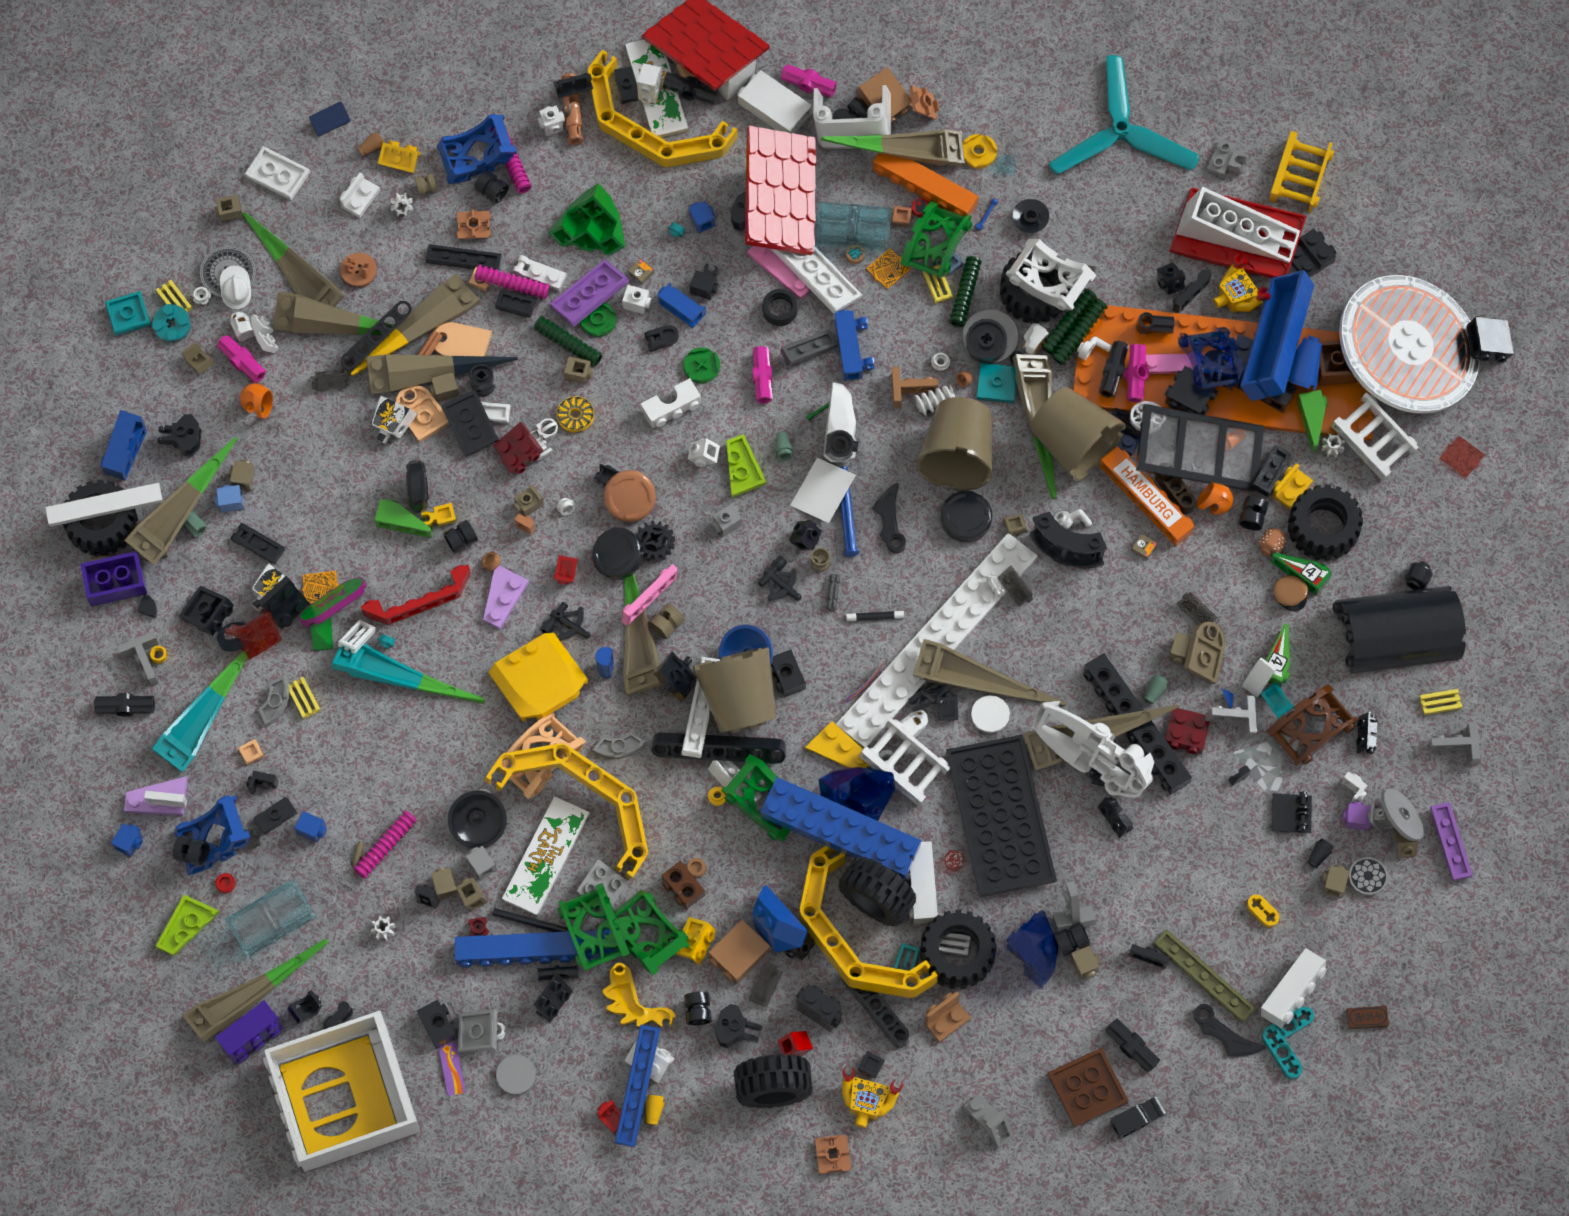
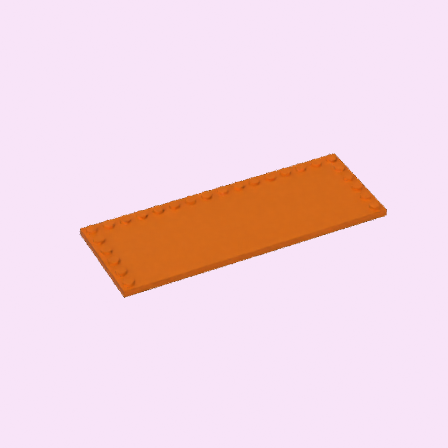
M1107 305V310H1104V314L1100 315L1101 318L1097 319L1096 324H1093L1094 327L1090 328L1091 331L1087 333L1086 338H1083V343L1090 341L1094 336L1110 345L1114 341L1125 342L1129 345L1124 362L1125 371L1129 367L1130 345L1132 344L1145 345L1146 355L1206 354L1211 350H1221L1229 354L1239 334L1254 340L1259 323ZM1144 312L1156 316L1174 317L1173 334L1153 332L1140 334L1136 329L1137 320ZM1141 321L1143 325L1149 326L1147 321ZM1302 328L1298 346L1303 338H1308L1309 335L1319 338V342L1340 340L1339 332ZM1095 345L1086 360L1079 358V353H1077L1073 390L1104 410L1114 411L1115 408H1118L1126 413H1131L1132 408L1138 402L1127 401L1128 382L1124 377V371L1121 380L1119 379L1114 397L1107 398L1099 393L1104 376L1105 363L1109 359L1110 352ZM1149 374V377L1144 380L1143 401H1151L1161 407L1172 409L1165 403L1167 396L1164 394L1169 385H1174L1175 380L1173 379L1176 374ZM1358 380L1356 383L1319 386V382H1317L1315 390L1312 389V385H1310V388H1305L1293 384L1297 388L1295 395L1284 413L1260 400L1251 401L1244 391L1235 386L1230 390L1218 384L1216 390L1219 392L1214 401H1209L1208 405L1210 407L1206 415L1263 425L1264 429L1306 434L1297 404L1299 394L1321 390L1322 395L1326 396L1327 406L1320 435L1329 436V433L1337 436L1338 434L1331 427L1332 423L1338 417L1342 420L1347 419L1363 404L1360 400L1366 392L1369 395L1372 394ZM1368 409L1350 425L1351 429L1355 433H1359L1374 420V414ZM1373 431L1364 438L1365 441L1372 440Z

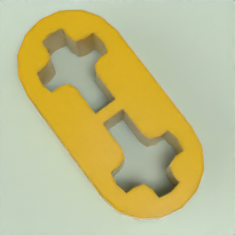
M1255 894L1248 899L1247 909L1262 925L1267 928H1273L1277 925L1280 918L1279 913L1261 895ZM1253 901H1260L1259 907H1252ZM1267 915H1274L1273 921H1266Z

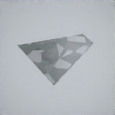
M1275 739L1232 752L1243 766H1248L1250 769L1249 774L1267 795L1282 791V747Z

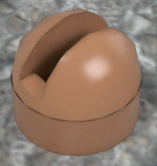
M968 371L958 373L956 375L958 385L961 387L968 386L972 382V375Z

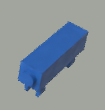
M840 310L835 313L834 321L844 381L862 379L863 369L872 370L875 365L874 357L861 360L856 329H868L867 317L854 319L853 310Z

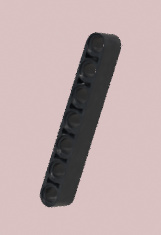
M660 732L653 736L651 747L653 755L662 758L746 762L745 759L751 754L764 763L778 764L785 760L787 746L782 739L706 735L702 756L697 758L682 755L683 747L677 746H683L684 733Z

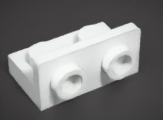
M359 173L357 177L351 180L347 191L342 192L340 196L341 207L361 218L379 193L380 187L364 179V175Z

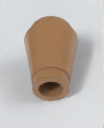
M378 132L371 133L357 148L365 156L381 149L384 141Z

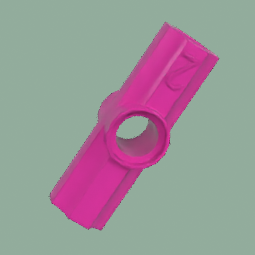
M788 64L784 66L781 80L797 85L804 92L812 93L814 88H818L822 95L830 98L834 95L837 82L821 77L815 70H802Z
M229 335L223 336L219 340L217 348L229 358L231 364L238 371H242L254 383L260 382L264 378L266 370L254 360L252 354L245 347L239 346Z
M1142 344L1130 345L1129 367L1124 371V377L1128 382L1127 401L1143 402L1144 380L1149 377V369L1145 364L1146 346Z
M757 346L753 348V383L755 384L756 402L768 404L772 401V368L770 366L769 348Z

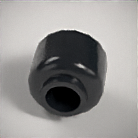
M1414 562L1409 566L1404 579L1406 585L1413 590L1425 589L1433 573L1426 562Z

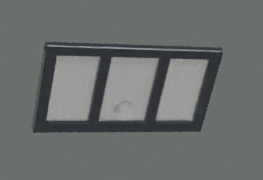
M1148 404L1143 405L1135 471L1207 484L1214 482L1230 488L1256 492L1251 486L1260 469L1264 434L1263 425Z

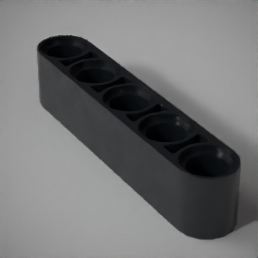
M400 301L342 356V367L352 370L410 315L412 310L410 303ZM405 304L408 307V313L400 314L398 306ZM387 317L395 320V325L391 328L386 327L384 324V320ZM374 330L380 331L381 339L373 340L371 332ZM360 343H365L368 346V351L364 354L357 350V346ZM347 356H352L355 360L354 365L351 367L344 364V359Z
M842 979L845 986L890 1042L898 1048L906 1046L909 1041V1031L880 994L873 991L860 994L857 991L858 989L849 987ZM877 1002L881 1007L874 1010L870 1007V1004ZM884 1018H891L893 1023L885 1025L882 1020ZM897 1033H902L906 1038L899 1041L894 1036Z

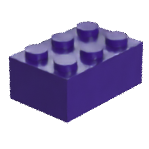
M137 551L80 564L87 600L91 607L148 594L141 558Z
M264 1000L215 1038L234 1065L246 1061L249 1058L248 1055L254 1050L259 1051L262 1049L267 1040L278 1037L283 1026Z

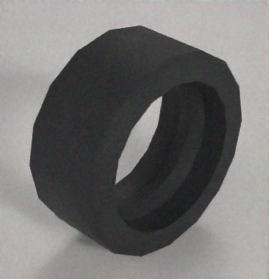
M785 289L770 291L763 299L762 312L764 318L774 326L790 324L797 316L796 297ZM777 299H783L790 303L791 310L786 315L776 316L769 310L770 303Z

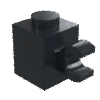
M706 263L704 272L695 270L689 287L690 294L711 300L713 294L716 295L719 284H717L718 267L715 266L714 271L710 272L708 271L709 264Z

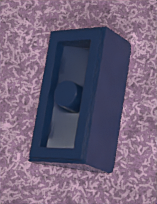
M341 101L309 116L310 123L318 137L351 122Z

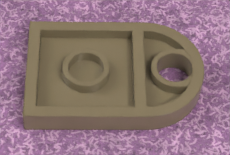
M1204 622L1198 624L1193 629L1184 664V670L1210 684L1217 683L1225 649V637L1217 624ZM1209 628L1212 631V637L1209 635Z

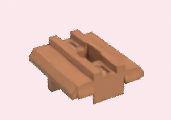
M912 85L910 87V95L908 96L912 101L910 107L913 108L914 112L937 120L938 100L934 101L933 94L928 92L926 87L920 89Z
M472 209V212H458V239L490 238L489 211H475V209ZM470 224H478V226L471 228Z
M847 1135L815 1139L819 1174L851 1170ZM837 1150L838 1158L829 1159L828 1151Z

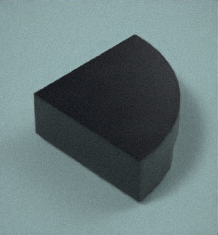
M144 594L137 611L140 614L156 618V604L149 595Z
M1244 765L1239 769V773L1231 776L1228 781L1232 786L1249 776L1250 769L1247 765Z

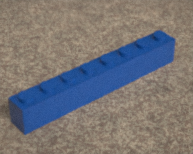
M598 930L583 931L590 936L598 938ZM610 930L603 931L602 939H605L604 934H610ZM569 931L455 937L456 965H460L462 968L471 967L472 964L488 967L492 963L508 966L512 962L528 965L532 961L549 964L553 960L569 963L571 960L576 959L575 956L578 955ZM577 937L578 943L581 945L584 941ZM595 946L596 953L594 956H592V950H586L585 955L588 961L601 957L599 947ZM604 948L605 955L615 951V949Z

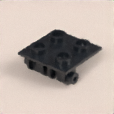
M1305 791L1299 792V795L1273 793L1272 831L1311 834L1312 796L1307 795Z
M557 972L533 1004L537 1009L536 1014L544 1017L548 1023H551L553 1018L558 1015L559 1010L573 992Z

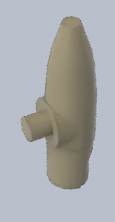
M358 841L353 857V867L358 865L357 862L361 861L363 856H366V854H363V842Z

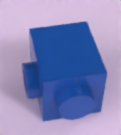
M706 201L696 202L689 207V217L698 233L715 227L714 210L711 205H707Z
M305 811L302 812L294 827L296 834L316 843L327 832L323 819Z
M123 823L111 844L115 850L132 857L135 850L141 847L143 836L137 826L133 824L128 826Z

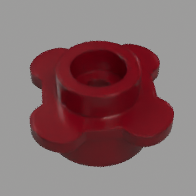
M485 917L468 921L471 929L469 932L470 936L488 935L489 930L486 926L488 921Z

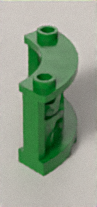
M931 201L923 209L922 218L917 219L912 229L914 235L910 239L911 242L907 241L900 264L942 278L950 272V262L960 240L971 230L972 216L968 214L965 217L939 208L938 203ZM943 227L947 240L930 248V240L924 232L936 231ZM922 241L926 242V249H924V244L920 246L919 243ZM932 256L934 265H936L935 261L937 259L942 260L939 269L928 266L929 257ZM913 259H924L925 265L915 262Z
M749 754L745 759L746 764L727 787L722 788L721 791L725 794L724 799L729 804L735 805L750 820L765 830L772 840L776 841L778 839L785 842V837L791 830L784 827L779 830L774 826L773 822L762 819L761 810H757L754 798V790L758 792L769 791L778 776L762 760ZM752 771V774H751V776H750V779H749V780L746 779V777H747V776L749 775V773ZM760 780H764L765 787H759L755 783L760 785ZM743 782L748 786V789L745 787L740 788L739 790L743 792V796L739 797L735 790Z
M603 883L595 885L596 889L566 902L558 901L560 907L557 908L560 918L565 919L578 953L575 956L578 966H583L585 971L617 957L630 954L619 924H614L613 922L616 920ZM594 908L596 911L597 908H601L599 912H594L591 909ZM587 913L594 918L602 919L607 917V920L603 921L598 927V938L580 930L581 923ZM570 919H575V921H574V923H573V927H572V924H571ZM605 929L610 930V934H604L605 939H602L603 931ZM577 937L584 941L581 945H579ZM595 946L599 947L601 957L588 961L585 955L586 950H592V956H594L596 953ZM604 948H607V949H616V948H619L618 950L613 951V952L608 953V954L605 955Z
M639 890L637 894L614 910L616 920L613 922L614 924H619L625 942L628 944L627 947L630 954L640 961L646 971L654 975L659 971L657 967L683 947H690L687 942L689 938L683 930L679 931L661 913L654 904L655 899L649 891L646 893L643 890ZM641 899L647 908L642 911L638 905V915H634L631 906ZM628 909L630 916L617 918ZM652 912L654 913V915H655L657 918L651 917ZM632 924H634L636 931L634 934H629L628 930L633 929ZM639 924L659 927L657 944L650 941L636 944L641 932ZM651 947L648 952L644 951L645 948Z

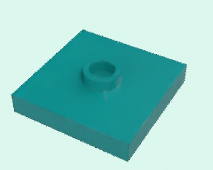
M141 291L105 301L115 336L151 326Z
M980 363L977 400L1014 404L1016 389L1015 367Z

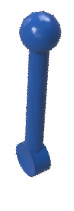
M997 199L991 200V205L980 223L976 224L977 230L983 229V223L993 207L998 204Z

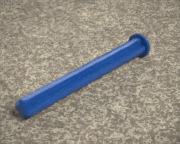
M845 466L839 467L848 471V468H846ZM849 487L840 503L845 542L844 556L846 557L859 554L856 547Z

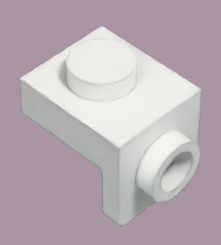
M1348 771L1341 783L1356 793L1351 803L1361 802L1367 795L1365 790L1368 785L1362 782L1360 776Z

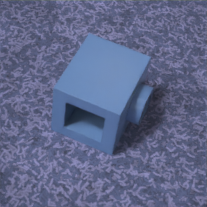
M224 485L221 488H217V495L214 496L215 506L220 508L221 513L244 509L242 491L239 485Z

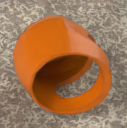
M259 383L249 384L242 389L239 399L243 409L248 413L255 411L258 418H266L270 414L273 404L272 392Z
M1212 482L1199 495L1196 507L1203 510L1211 505V514H1224L1232 507L1233 495L1227 486Z

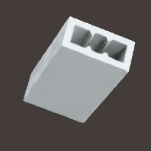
M761 70L756 75H752L747 86L742 87L737 94L739 105L777 131L795 134L812 114L811 104Z

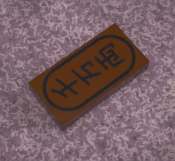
M1387 1006L1346 1009L1348 1029L1389 1026Z

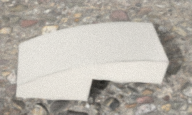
M252 315V327L259 345L264 351L275 354L279 347L276 345L275 339L270 335L274 331L270 326V321L264 316Z
M1260 658L1247 676L1242 687L1258 697L1277 668L1263 658Z

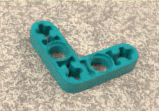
M1301 1007L1293 1012L1295 1019L1292 1018L1290 1021L1294 1026L1292 1031H1286L1283 1027L1281 1029L1272 1024L1265 1028L1262 1033L1264 1044L1284 1075L1290 1080L1298 1079L1303 1071V1067L1285 1039L1312 1023L1314 1012L1309 1007ZM1301 1012H1303L1304 1014H1309L1308 1021L1306 1019H1302L1297 1024L1296 1020L1301 1017ZM1268 1032H1270L1271 1034H1273V1033L1276 1034L1275 1037H1274L1276 1043H1278L1279 1041H1281L1282 1043L1277 1044V1045L1273 1048L1272 1046H1273L1275 1043H1274L1273 1039H1271V1038L1267 1039ZM1277 1049H1286L1287 1057L1280 1058L1277 1055ZM1290 1058H1292V1060L1290 1061L1291 1066L1293 1068H1298L1296 1074H1294L1293 1072H1288L1290 1069L1288 1063L1283 1065V1063L1287 1062Z

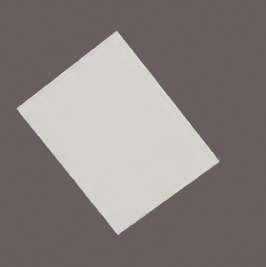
M817 458L790 506L829 523L856 475Z

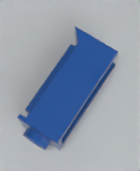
M671 283L666 287H662L658 292V304L692 328L706 314V306H699L678 289L671 287Z

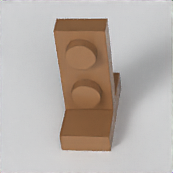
M892 367L894 408H901V394L928 393L929 390L935 393V389L938 388V378L925 377L923 379L906 378L900 380L899 367Z

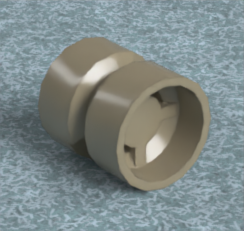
M667 603L660 610V615H655L649 621V625L660 637L668 639L674 632V628H678L685 621V618L676 607Z

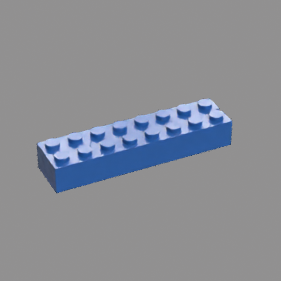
M1304 270L1271 279L1268 289L1271 297L1269 300H1265L1241 382V388L1251 401L1264 399L1267 395L1271 397L1284 394L1314 289V283Z
M776 777L760 812L761 818L852 858L867 857L868 859H873L875 862H879L891 869L903 880L906 879L912 866V861H914L921 846V840L779 777Z

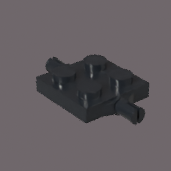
M672 651L664 659L654 674L659 682L665 686L661 692L664 694L663 696L667 697L671 693L680 702L686 699L697 682L696 675L689 667L692 663L691 657L686 656L684 660H681Z

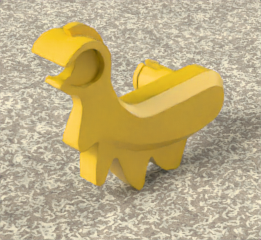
M616 963L610 970L611 984L603 989L604 996L614 1002L606 1007L607 1011L616 1015H626L620 1021L622 1026L637 1021V1027L640 1028V1025L653 1021L662 1028L663 1020L667 1019L670 1021L669 1026L671 1028L675 1013L669 1008H645L640 1005L630 968L622 963Z

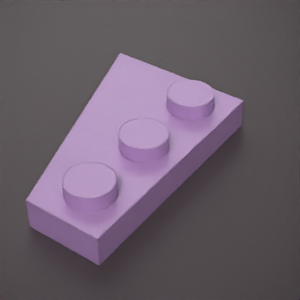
M499 565L493 573L483 618L484 622L501 630L528 586L529 580Z
M187 776L126 792L124 812L184 815V808L147 804L144 796L145 791L183 794L186 797Z

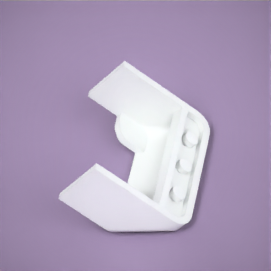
M882 85V103H876L869 107L868 118L832 119L831 110L827 106H823V96L818 88H814L813 116L819 145L824 149L854 148L822 141L820 139L823 136L891 135V93L887 86Z

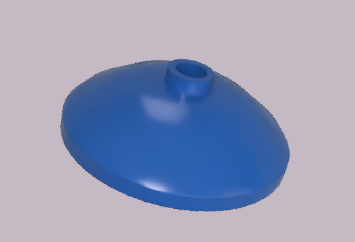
M739 625L730 629L722 638L719 646V659L745 651L769 647L770 661L772 663L773 647L767 634L760 628L753 625Z

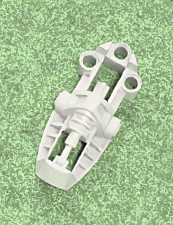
M1060 701L1044 702L1039 706L1032 728L1056 754L1077 770L1085 773L1094 768L1101 773L1100 779L1105 782V789L1109 794L1132 798L1140 797L1142 791L1152 782L1151 771L1154 760L1151 753L1144 757L1143 749L1136 744H1132L1124 750L1113 742L1115 735L1110 733V729L1103 723L1092 725L1080 717L1059 708ZM1049 721H1060L1075 733L1071 738L1060 731L1046 726ZM1119 761L1121 763V766L1127 771H1129L1131 775L1127 774L1126 772H1124L1116 766Z

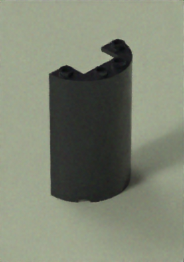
M1441 586L1336 600L1333 603V612L1337 614L1338 620H1341L1342 624L1346 626L1345 637L1351 647L1345 657V663L1347 668L1349 667L1350 673L1462 659L1466 643L1462 642L1464 634H1466V626L1462 605L1456 591H1451V586Z

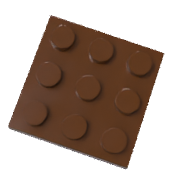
M1102 1047L1047 1073L1074 1128L1129 1102Z

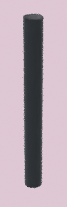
M494 908L493 916L548 931H569L568 927Z

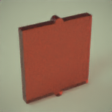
M1458 436L1451 445L1447 446L1448 449L1442 454L1440 459L1467 478L1474 468L1477 469L1479 462L1484 458L1485 454Z

